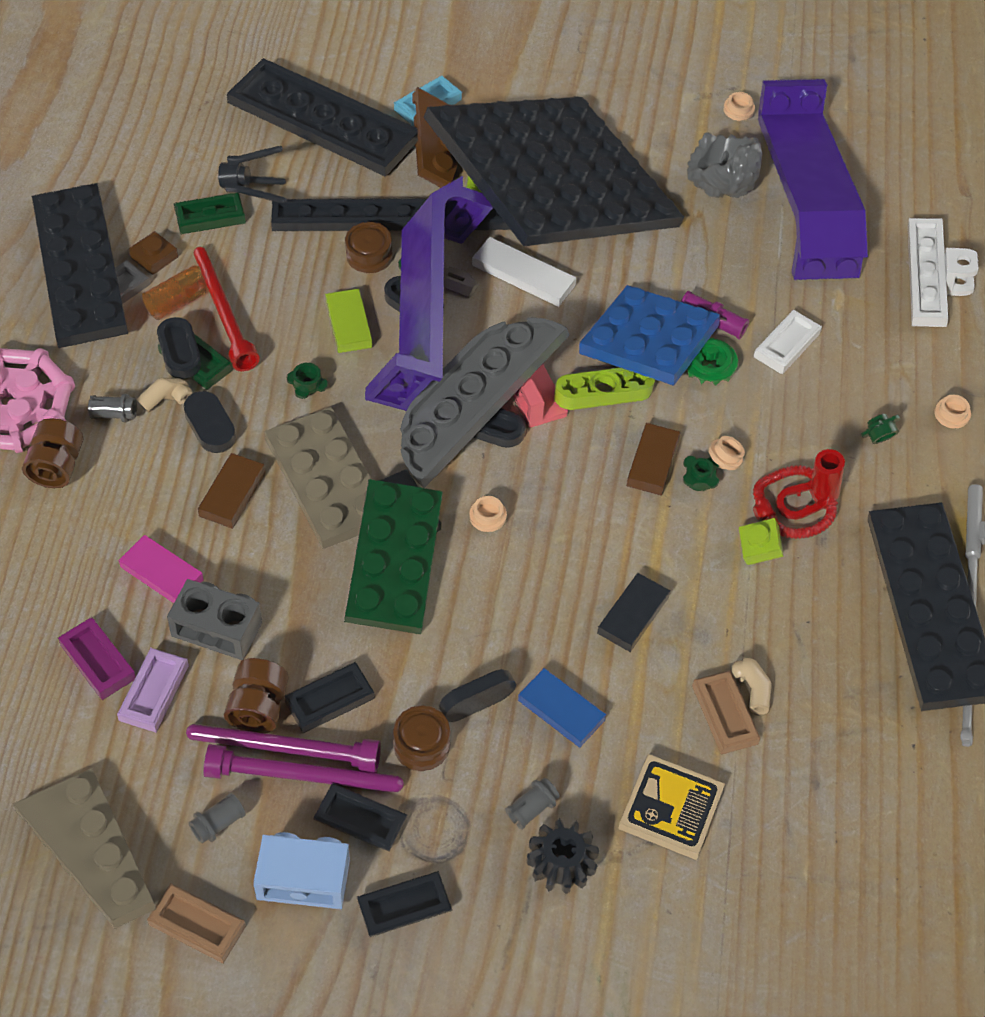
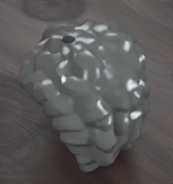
M704 133L702 139L699 140V146L695 147V151L690 155L691 160L687 163V178L696 187L704 190L710 197L720 198L728 195L739 198L747 195L754 188L755 181L759 178L762 160L761 144L757 138L753 137L751 139L746 136L744 138H736L731 134L728 138H725L723 135L716 137L711 133Z

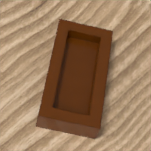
M646 423L626 486L662 496L681 432Z
M231 453L199 505V517L233 529L265 474V465Z

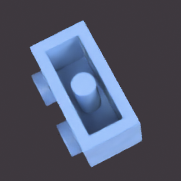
M279 832L274 836L262 835L253 883L256 899L342 909L350 864L349 844L342 843L332 837H320L317 840L299 839L298 836L287 832Z

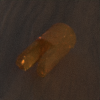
M193 265L142 293L144 305L154 319L160 320L207 293L204 283L198 282L202 277L200 267Z

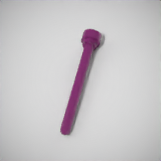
M191 724L186 729V735L190 740L351 762L352 766L358 767L359 771L377 773L380 762L381 741L363 739L362 742H355L354 745H346L199 724Z
M209 744L204 761L203 774L207 778L222 779L223 775L230 776L231 772L324 784L334 783L340 786L399 792L404 786L402 778L395 775L234 756L233 751H227L226 746Z

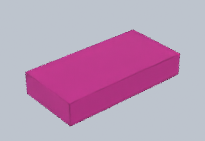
M143 535L118 560L120 568L172 603L177 599L187 579L199 583L204 580L202 572L146 535Z

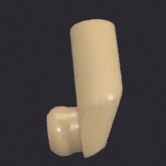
M159 378L136 400L149 412L162 399L176 400L179 404H184L186 398L192 394V390L188 387V383L182 379Z
M746 657L743 661L734 662L732 666L733 677L738 682L747 681L751 687L749 710L754 714H767L770 706L771 680L759 663L752 658Z

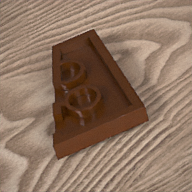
M417 87L412 94V102L416 104L414 127H417L418 141L415 144L418 176L442 188L453 181L458 161L424 119L427 107L449 104Z

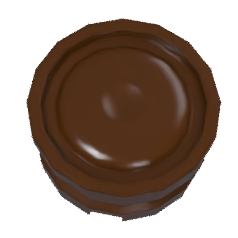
M363 222L353 226L345 236L346 255L349 265L363 273H377L386 269L393 259L392 240L388 229L374 222Z
M424 705L411 707L400 714L395 721L393 729V746L395 756L401 764L411 770L427 771L436 768L444 762L449 753L451 734L449 721L444 714L433 707Z

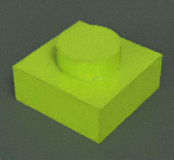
M775 518L739 527L743 559L747 565L784 557L779 525Z

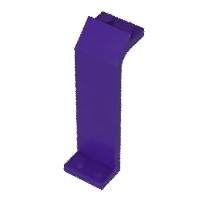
M825 79L763 80L758 123L796 221V245L791 271L794 280L860 278L863 257H868L866 210L823 115L827 91Z
M463 176L433 192L402 229L399 353H396L365 387V400L407 411L413 400L432 380L440 382L443 379L444 239L462 244L493 209L482 193L463 187Z

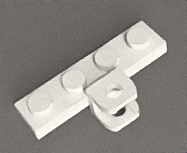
M909 218L908 251L912 326L947 327V296H965L974 292V276L978 273L977 252L967 248H946L944 253L943 219ZM967 260L970 264L960 265L957 261ZM955 279H963L966 283L957 284L954 281Z

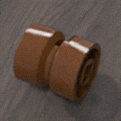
M49 418L38 422L31 441V447L28 449L22 466L23 474L28 480L45 488L56 489L67 486L75 467V460L79 455L84 440L82 432L70 422L61 419Z
M247 658L240 661L232 684L234 690L229 694L225 708V720L239 730L258 733L272 732L276 728L281 709L279 701L283 699L289 679L288 672L277 663L266 659Z

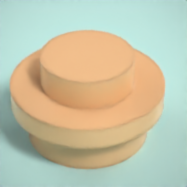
M735 92L725 101L723 109L729 118L735 121L750 119L754 115L755 105L749 94Z
M948 395L937 403L934 414L942 425L949 428H961L969 422L971 410L965 398L959 395Z
M722 436L720 439L714 440L709 446V454L713 461L719 465V468L736 470L742 464L745 451L741 443L733 437Z
M480 497L470 508V522L480 531H496L506 522V508L496 497Z

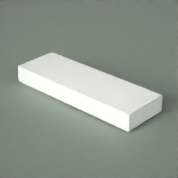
M491 237L472 257V266L558 307L576 286V277Z

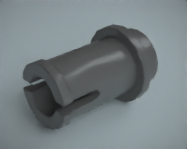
M126 393L122 394L121 397L91 395L88 401L89 417L91 419L116 418L121 419L122 422H128L129 419L136 418V398L130 397Z
M543 778L540 781L534 780L531 782L532 788L513 804L505 808L509 818L514 824L518 822L517 827L521 830L547 807L554 808L556 806L555 801L560 795L548 779Z
M230 793L226 798L202 814L200 812L194 813V819L189 822V827L200 843L203 844L207 840L213 842L216 840L215 835L239 818H243L246 813L237 797Z

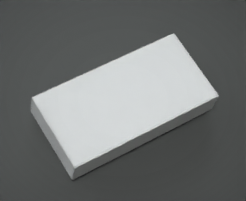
M792 310L757 347L754 358L783 375L820 335L822 326Z

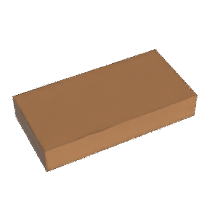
M731 670L693 681V690L721 755L759 744L760 736Z
M172 883L169 884L156 904V910L152 911L147 918L149 926L221 963L225 962L246 927L245 921Z

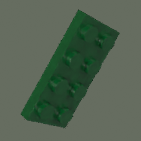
M373 479L368 480L344 622L421 634L443 491Z

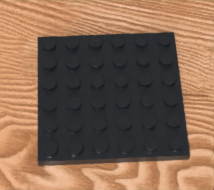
M574 96L571 98L540 100L525 99L510 102L498 101L494 103L427 107L424 119L523 246L680 227L684 216L676 208L674 202L665 195L656 181L647 174L639 161L623 146L622 141L612 133L604 120L594 112L589 103L582 97Z

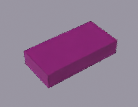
M92 617L58 637L60 646L101 700H104L135 680L134 670Z

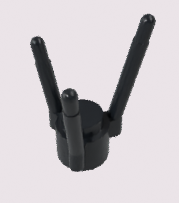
M282 146L266 148L240 156H227V162L220 163L218 169L220 187L225 189L226 192H238L273 202L287 203V198L244 187L250 183L286 184V180L283 178L251 176L249 166L243 165V162L282 152Z

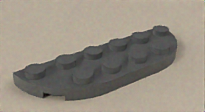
M527 317L526 322L507 325L503 321L495 324L475 336L443 368V379L440 382L432 380L413 400L401 423L402 449L400 450L409 472L423 488L440 473L569 337L567 327L552 320Z

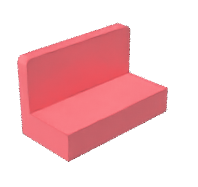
M543 364L513 395L529 428L565 418L568 413L567 409L558 406L555 402V385Z

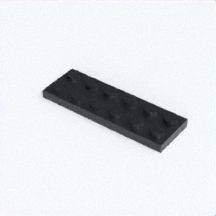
M265 58L257 63L226 93L228 104L385 177L418 141V130L416 127Z
M98 183L32 195L58 348L129 334Z
M943 502L869 511L867 520L921 711L985 704V636Z

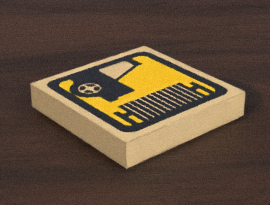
M648 754L618 829L697 860L725 783Z

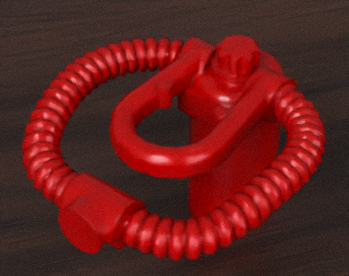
M825 449L816 455L814 469L806 466L802 467V465H791L755 482L753 488L756 502L755 506H753V512L757 520L772 519L776 515L769 500L765 497V488L786 477L802 475L809 478L810 481L781 490L776 500L778 511L784 517L793 520L805 518L822 509H826V514L820 522L809 527H802L801 529L786 527L775 518L779 525L780 535L782 537L786 536V538L790 537V539L813 537L824 532L832 525L836 518L837 499L840 496L845 466L844 456L836 450ZM810 491L815 501V504L806 505L804 509L799 511L789 510L784 505L786 497L793 494L801 496V492Z

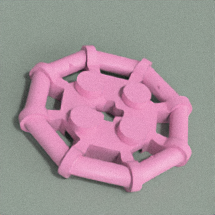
M0 348V434H10L0 435V449L15 450L16 454L21 453L23 448L31 444L38 424L36 422L49 418L66 421L64 417L70 393L75 389L74 379L71 376L65 375L51 360L48 351L42 348H38L35 351ZM4 363L28 365L25 369L5 368ZM43 371L52 382L42 384L38 380V376ZM5 397L16 398L15 400H9L6 405H3L1 402ZM54 398L51 409H44L46 400ZM32 421L34 425L24 430L23 425Z

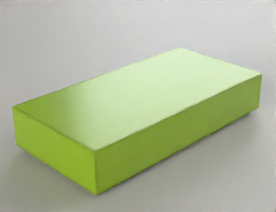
M359 289L326 293V305L338 353L372 348V338Z

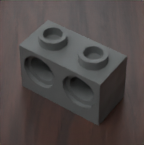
M190 579L186 580L167 615L171 637L239 660H244L262 625L260 602L255 601L246 594L239 593L235 595L220 590L212 583H199ZM196 609H205L202 612H193ZM235 620L242 621L235 625L228 624Z

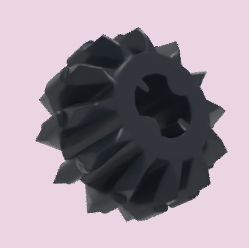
M559 818L555 821L554 830L543 824L539 828V836H532L529 840L528 847L531 852L527 854V865L535 867L532 874L534 881L547 878L546 889L548 892L554 889L556 884H561L565 894L570 892L572 883L583 889L587 884V876H593L596 873L597 864L594 860L598 859L599 848L598 846L591 845L593 839L591 831L578 833L580 825L577 821L571 824L570 828H564V823Z

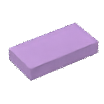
M150 648L117 713L119 721L156 733L189 666L188 660Z

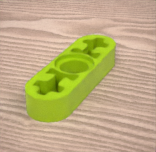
M623 368L567 374L557 380L554 400L558 406L567 410L643 401L651 396L655 379ZM600 383L608 384L613 388V391H600L596 388V385Z

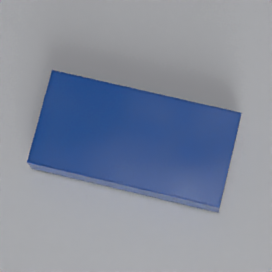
M545 668L518 695L520 703L579 748L604 723L606 718L604 712Z

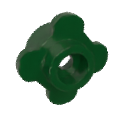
M313 363L297 365L286 377L287 383L292 384L295 388V396L300 399H306L316 391L323 392L328 387V381L321 377L319 367Z
M886 413L878 415L867 422L868 429L862 432L861 436L862 438L870 437L872 444L889 440L899 433L895 422L901 418L899 415L889 418Z
M687 456L684 459L683 466L686 468V474L683 476V482L685 485L695 491H706L718 486L719 478L716 476V470L719 468V465L711 457L706 459Z

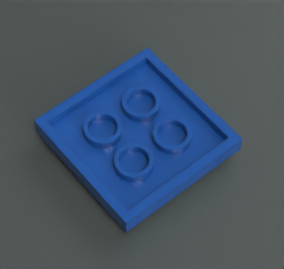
M627 285L579 343V354L674 386L718 328L720 314Z

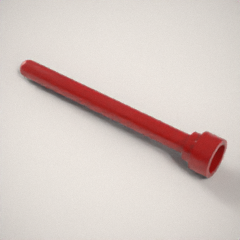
M197 247L193 254L231 342L228 355L232 366L240 372L251 370L260 361L256 347L253 343L244 339L204 247Z

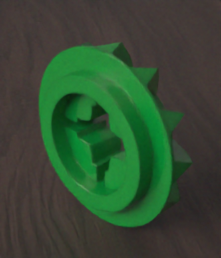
M709 338L688 366L689 378H699L701 385L705 381H712L715 386L721 380L729 382L732 374L736 373L738 357L734 349L726 342ZM704 359H705L707 362H711V361H713V360H714V361L716 360L715 367H714L713 365H711V364H708V365H706V366H705V365L703 366Z

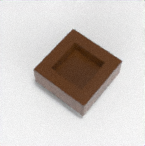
M155 231L129 248L130 257L152 275L178 258L177 248Z

